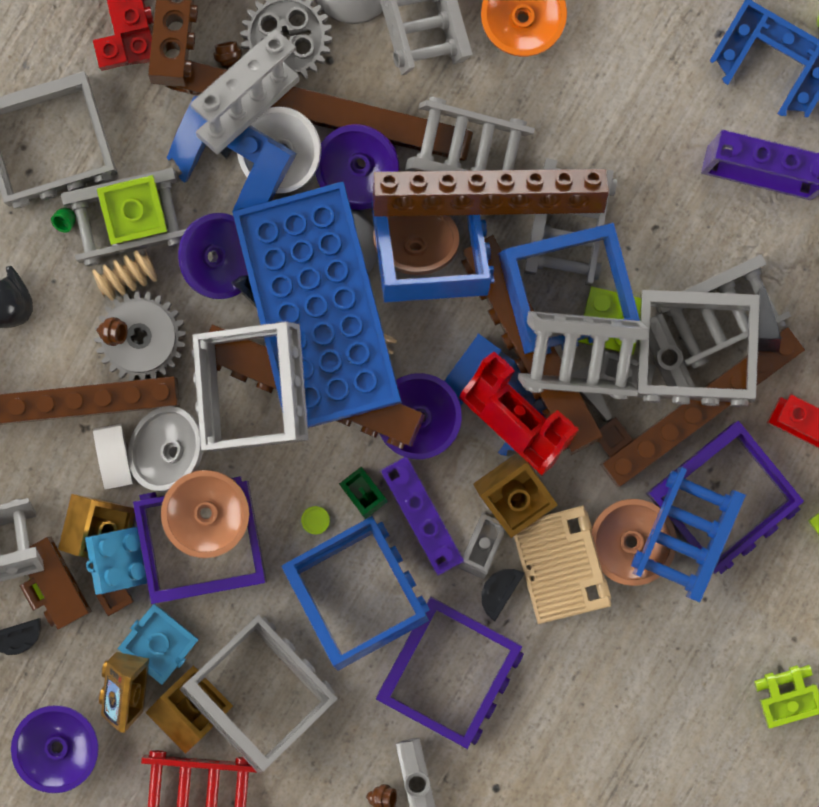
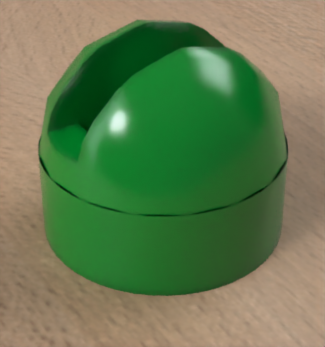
M66 207L58 209L51 217L52 225L60 232H69L76 223L75 212L71 208Z

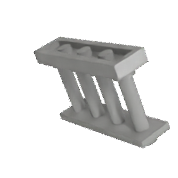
M380 0L394 48L393 60L395 66L400 69L401 76L407 75L415 68L414 61L448 54L453 64H458L466 61L473 55L457 0H432L437 6V16L405 23L402 22L398 7L429 0ZM438 27L443 29L446 38L445 43L410 50L406 34Z
M276 29L269 33L190 103V106L207 121L196 131L197 137L217 155L299 82V75L283 62L296 50V46Z
M430 97L429 100L420 102L418 108L429 111L421 153H417V157L414 156L407 159L405 170L411 172L470 171L461 168V163H459L467 122L483 125L475 167H471V171H487L486 165L494 129L510 132L502 170H514L521 135L528 136L534 134L535 128L526 126L527 122L521 119L510 118V121L449 106L446 105V100ZM440 115L457 118L448 160H444V164L435 162L434 156H432Z
M545 159L543 170L561 169L556 168L557 160ZM613 170L606 172L609 194L605 213H579L573 215L597 219L596 227L604 225L609 195H615L617 179H613ZM535 214L529 243L573 232L550 228L551 225L546 224L547 214ZM601 240L583 244L584 246L592 247L589 264L545 256L543 254L526 258L524 274L535 275L537 269L547 267L587 275L585 285L591 286L594 279L599 280L602 263H598L597 259Z
M168 168L61 193L63 205L66 208H72V211L76 213L85 253L75 255L76 261L84 263L85 266H93L102 263V258L166 243H168V247L179 246L186 229L179 230L170 192L172 184L178 183L175 170ZM154 175L168 233L154 237L150 235L142 237L137 241L113 244L111 247L96 250L87 208H89V203L99 201L97 188Z
M761 254L682 292L709 293L718 288L720 293L736 294L734 280L744 276L746 281L749 280L755 294L758 295L760 287H765L759 275L762 274L760 268L765 266L766 262ZM768 295L778 328L786 325L784 320L791 317V314L788 311L779 316ZM656 307L658 314L667 313L668 317H672L691 358L684 360L685 366L691 364L693 369L709 362L707 359L708 355L748 337L749 319L745 311L732 310L742 333L727 340L713 310L700 309L716 343V346L701 352L682 313L684 308Z
M528 311L526 323L537 334L531 374H518V380L526 387V390L543 392V389L600 393L610 394L611 397L617 399H627V396L638 395V390L631 382H627L633 343H636L637 340H647L649 329L641 321ZM552 332L563 333V336H565L559 376L543 375L548 338L552 335ZM581 335H590L594 339L587 379L571 377L577 338H580ZM609 337L619 338L622 341L615 381L599 380L605 341H608Z
M29 498L15 499L0 505V526L14 522L18 546L16 552L1 555L0 548V582L44 571L43 560L36 547H29L26 519L37 517Z

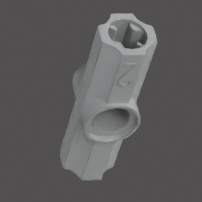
M660 313L651 317L649 348L653 355L654 364L659 368L666 386L695 387L683 361L682 352L676 346L663 314ZM667 349L671 350L674 354V361L669 366L663 364L661 360L663 351Z
M420 737L395 743L409 806L435 807ZM414 776H420L425 780V786L420 790H414L409 785L410 779Z

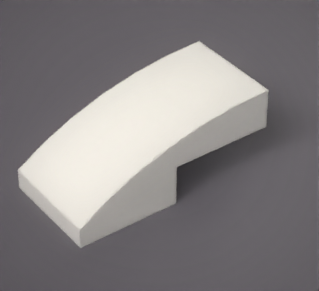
M122 424L93 429L104 489L133 484Z

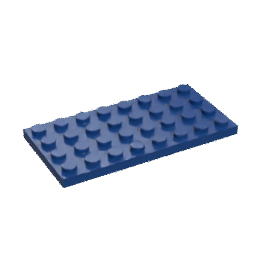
M344 182L232 212L260 324L266 325L280 322L300 324L308 428L402 403ZM277 336L266 337L264 340L283 412Z

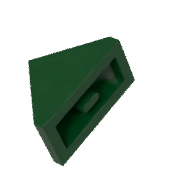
M362 467L339 483L365 519L388 502Z

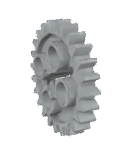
M265 0L266 3L264 5L255 1L258 10L256 12L247 10L248 15L252 19L242 20V24L248 28V30L240 31V36L248 39L241 43L242 49L251 50L271 33L264 31L262 26L265 21L273 20L277 23L276 30L282 35L283 32L289 33L291 36L290 42L293 45L297 46L301 42L311 45L308 53L299 54L294 51L283 62L298 75L301 74L306 80L308 79L307 70L310 69L317 73L316 62L320 64L326 63L321 54H330L331 52L325 44L333 42L332 37L325 35L332 31L331 25H323L328 20V15L319 16L322 6L317 5L312 8L313 0H306L305 2L303 0ZM294 15H302L305 17V22L301 26H293L290 23V19ZM307 30L311 31L310 35H297Z

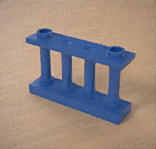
M678 467L676 472L671 471L665 486L669 490L642 552H636L632 560L631 567L635 568L632 574L641 577L644 569L684 586V590L688 591L687 598L701 602L746 495L736 490H731L729 495L725 494L723 496L684 479L687 469ZM678 489L719 506V510L722 513L718 522L715 520L710 522L673 506L672 503ZM666 517H672L708 533L707 536L711 539L707 548L702 547L699 549L660 532ZM655 543L695 559L696 563L699 564L696 574L688 576L649 559Z

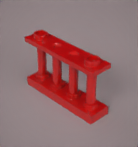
M790 394L788 400L779 397L767 423L819 449V408Z
M150 750L149 755L145 754L141 758V764H151L148 807H159L163 765L180 767L177 807H188L191 768L209 769L206 807H217L220 770L237 771L235 807H246L249 772L257 773L243 757H236L235 761L172 757L166 756V751Z

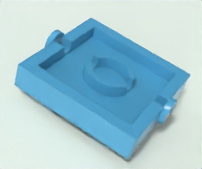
M138 527L85 537L89 557L86 568L92 573L96 595L147 584Z
M155 603L140 621H135L130 628L132 631L117 649L124 654L149 658L148 674L163 685L177 667L180 668L187 660L185 656L198 642L199 638Z

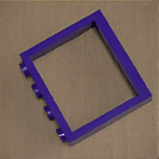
M721 130L707 146L701 174L810 201L819 195V153L726 130ZM718 163L717 171L711 170ZM802 183L810 186L808 193L800 192Z
M734 421L679 466L687 469L684 479L737 438L787 501L721 553L713 574H716L718 571L722 574L727 569H730L734 565L732 560L740 553L742 556L750 553L757 546L754 543L762 535L765 538L772 535L779 528L776 524L783 518L789 520L801 510L799 505L804 502L739 421ZM669 475L646 493L659 508H661L664 501L662 497L669 490L665 486ZM669 517L674 528L686 543L699 549L702 548L683 522Z
M407 456L380 470L437 575L463 562L464 560ZM397 470L400 477L391 481L388 474ZM444 556L446 561L437 565L435 560Z
M241 476L231 478L240 486L248 502L249 521L247 528L255 573L161 590L146 508L162 506L165 496L157 497V493L152 492L139 495L140 500L133 502L151 604L267 582L249 481H242Z
M430 596L427 601L430 611L426 612L429 621L411 631L381 686L376 700L468 749L471 743L476 745L483 732L479 728L483 719L489 720L497 705L493 703L497 693H504L510 682V679L506 676L511 667L515 669L518 667L524 653L520 652L522 646L517 642ZM436 611L509 649L464 736L391 697Z

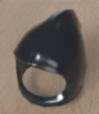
M12 266L6 267L7 276L0 280V328H12L22 325L29 320L33 312L31 295Z

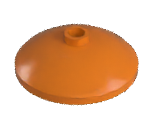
M483 0L481 8V21L489 40L501 51L519 57L538 55L551 48L560 38L567 19L565 0ZM520 14H525L528 20L520 22L517 17Z

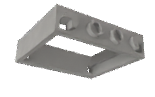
M85 71L1 96L0 115L82 90L105 166L14 193L0 149V192L6 205L13 206L14 209L22 208L30 204L29 200L39 197L41 200L52 199L57 196L59 191L68 189V192L83 189L85 188V183L95 181L96 184L104 183L112 179L111 175L118 174L90 80Z
M642 290L640 321L648 329H650V307L749 311L746 390L647 385L648 331L647 340H639L637 398H643V402L660 403L661 399H672L673 404L681 405L690 404V400H702V405L718 406L719 401L731 402L733 407L749 406V403H754L757 385L760 295Z
M280 322L193 334L194 350L191 351L195 360L193 379L197 388L196 412L199 416L200 429L198 437H200L201 451H224L309 441L300 324ZM277 336L284 433L222 441L215 344Z
M259 615L180 688V691L258 774L266 770L338 699L334 695L335 691L330 687V684L326 680L321 681L314 674L316 670L313 665L306 659L301 660L294 653L296 651L294 645L286 638L281 639L274 632L276 630L275 625L272 622L270 623L265 617L262 619ZM253 631L321 701L265 756L197 685Z

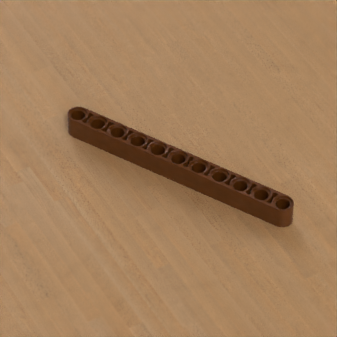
M192 61L191 78L186 77L185 87L165 86L175 91L199 96L228 70ZM294 86L271 106L294 109L307 117L313 125L333 130L351 124L369 126L381 132L391 144L421 151L428 120ZM439 122L432 154L448 158L455 126ZM467 129L465 131L460 161L467 160L473 132Z

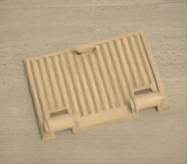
M584 505L542 516L514 536L538 624L611 607L610 591L606 578L604 579L591 533V522ZM577 518L581 531L572 534L568 520ZM596 585L599 599L590 601L586 587Z

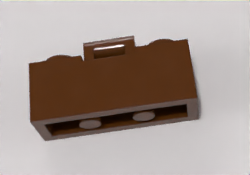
M52 536L29 546L30 548L36 547L44 564V571L28 574L30 580L20 585L32 610L34 611L45 605L47 610L44 611V615L51 627L56 626L58 630L91 613L92 610ZM37 583L44 596L42 600L39 599L32 585Z

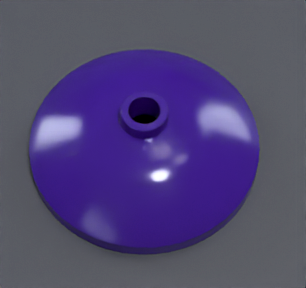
M351 124L332 131L321 142V159L315 174L320 187L343 181L351 209L364 210L372 208L374 172H399L400 166L396 150L387 137L369 126ZM357 159H363L366 163V166H359L357 163Z
M211 213L201 216L189 225L181 238L178 250L181 273L188 285L204 297L227 299L240 294L241 292L231 282L239 276L248 274L233 215ZM209 252H212L213 254L212 261H209L208 259Z
M414 373L398 378L396 383L402 402L400 404L424 413L426 420L422 423L412 447L404 445L403 449L387 443L389 437L380 434L382 440L392 451L400 456H407L409 459H429L443 453L457 438L462 424V409L456 393L442 379L430 374Z
M61 705L45 706L31 712L20 722L11 742L12 762L18 775L32 788L46 793H62L76 788L89 777L98 759V739L91 723L78 711ZM55 742L62 744L63 749L61 752L54 750L53 744Z

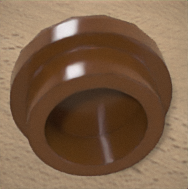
M236 41L223 42L215 45L216 52L213 53L216 62L229 70L240 60L242 51Z
M117 317L105 319L96 331L106 345L116 346L125 342L128 328L124 321Z
M382 784L375 787L373 791L368 792L366 798L373 807H395L397 791L387 784Z

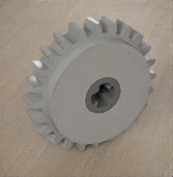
M135 291L133 299L126 293L122 303L115 298L113 301L116 307L112 309L106 306L105 310L109 314L107 317L99 316V319L104 322L107 318L117 317L126 323L128 333L125 342L116 346L106 345L100 337L94 338L95 342L102 344V347L96 350L97 353H105L106 355L102 359V363L107 364L111 362L112 365L109 371L113 373L119 369V377L123 379L126 374H129L130 381L136 380L137 376H140V380L147 379L148 375L154 379L157 378L158 372L166 376L168 374L166 370L168 365L173 368L176 367V364L172 361L174 357L182 358V355L177 352L178 348L186 347V344L180 342L181 337L187 336L186 332L179 331V327L184 325V321H176L175 319L180 313L177 310L170 312L169 309L172 304L168 301L162 305V297L159 295L155 300H152L150 292L146 293L145 298H141L140 292ZM139 330L144 334L147 332V336L143 338V344L134 341V338L138 336L137 331Z

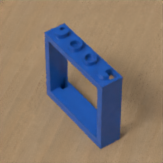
M372 192L371 210L384 302L487 296L489 294L490 284L494 283V267L488 265V260L491 258L489 242L485 243L484 237L487 235L485 219H481L480 215H467L476 275L396 280L388 217H374Z
M614 223L507 248L498 253L524 354L534 352L537 335L526 323L530 309L517 264L518 260L603 240L624 316L623 320L640 321ZM559 335L548 338L546 355L552 353V347L561 345L563 350L565 336ZM581 335L580 338H577L576 347L579 346L578 341L588 338L590 344L593 343L594 339L590 335Z
M373 516L281 566L333 667L337 671L429 621L426 612L430 611L426 601L422 595L416 597L412 588L417 585L409 570L403 573L399 565L403 561L396 546L389 547L386 538L390 535L383 522L377 524ZM373 534L411 604L415 615L342 654L300 574Z

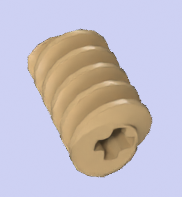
M146 249L144 256L135 250V260L133 261L127 255H124V265H121L117 260H113V270L106 264L103 265L102 275L95 269L92 270L95 281L104 298L106 295L113 301L116 298V290L124 296L126 294V286L132 291H136V281L142 286H147V276L153 282L157 281V272Z

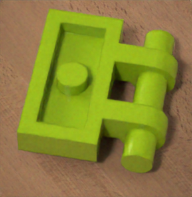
M796 665L789 667V671L775 675L772 672L765 674L764 678L754 681L757 692L765 689L769 690L770 697L760 700L769 729L819 714V692L817 685L805 686L803 678L813 676L810 665L803 667ZM793 682L795 690L780 694L779 685Z

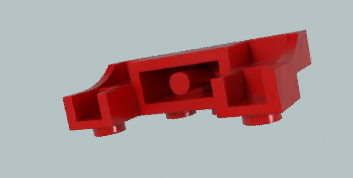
M107 0L115 35L93 40L100 70L104 71L150 62L152 43L150 24L154 23L151 7H145L144 0Z
M494 351L482 360L475 375L462 390L459 399L539 474L543 475L553 467L561 452L570 445L579 429L558 410L547 419L543 417L508 384L515 370Z

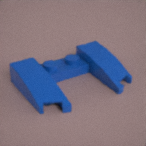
M744 0L709 61L711 64L715 61L718 62L726 74L722 81L729 85L756 38L804 65L777 114L786 116L787 110L804 111V117L808 118L819 100V39L754 1Z
M190 105L180 123L167 155L168 161L173 159L182 173L179 175V178L184 183L188 181L206 147L197 137L196 131L207 121ZM251 125L227 146L254 163L232 212L272 201L297 153Z
M480 334L476 336L444 380L459 399L462 390L473 378L482 360L495 351L515 370L508 384L542 416V410L546 409L541 399L535 401L531 392L526 390V387L518 380L520 372L515 361ZM505 442L498 453L507 456L508 450H515Z

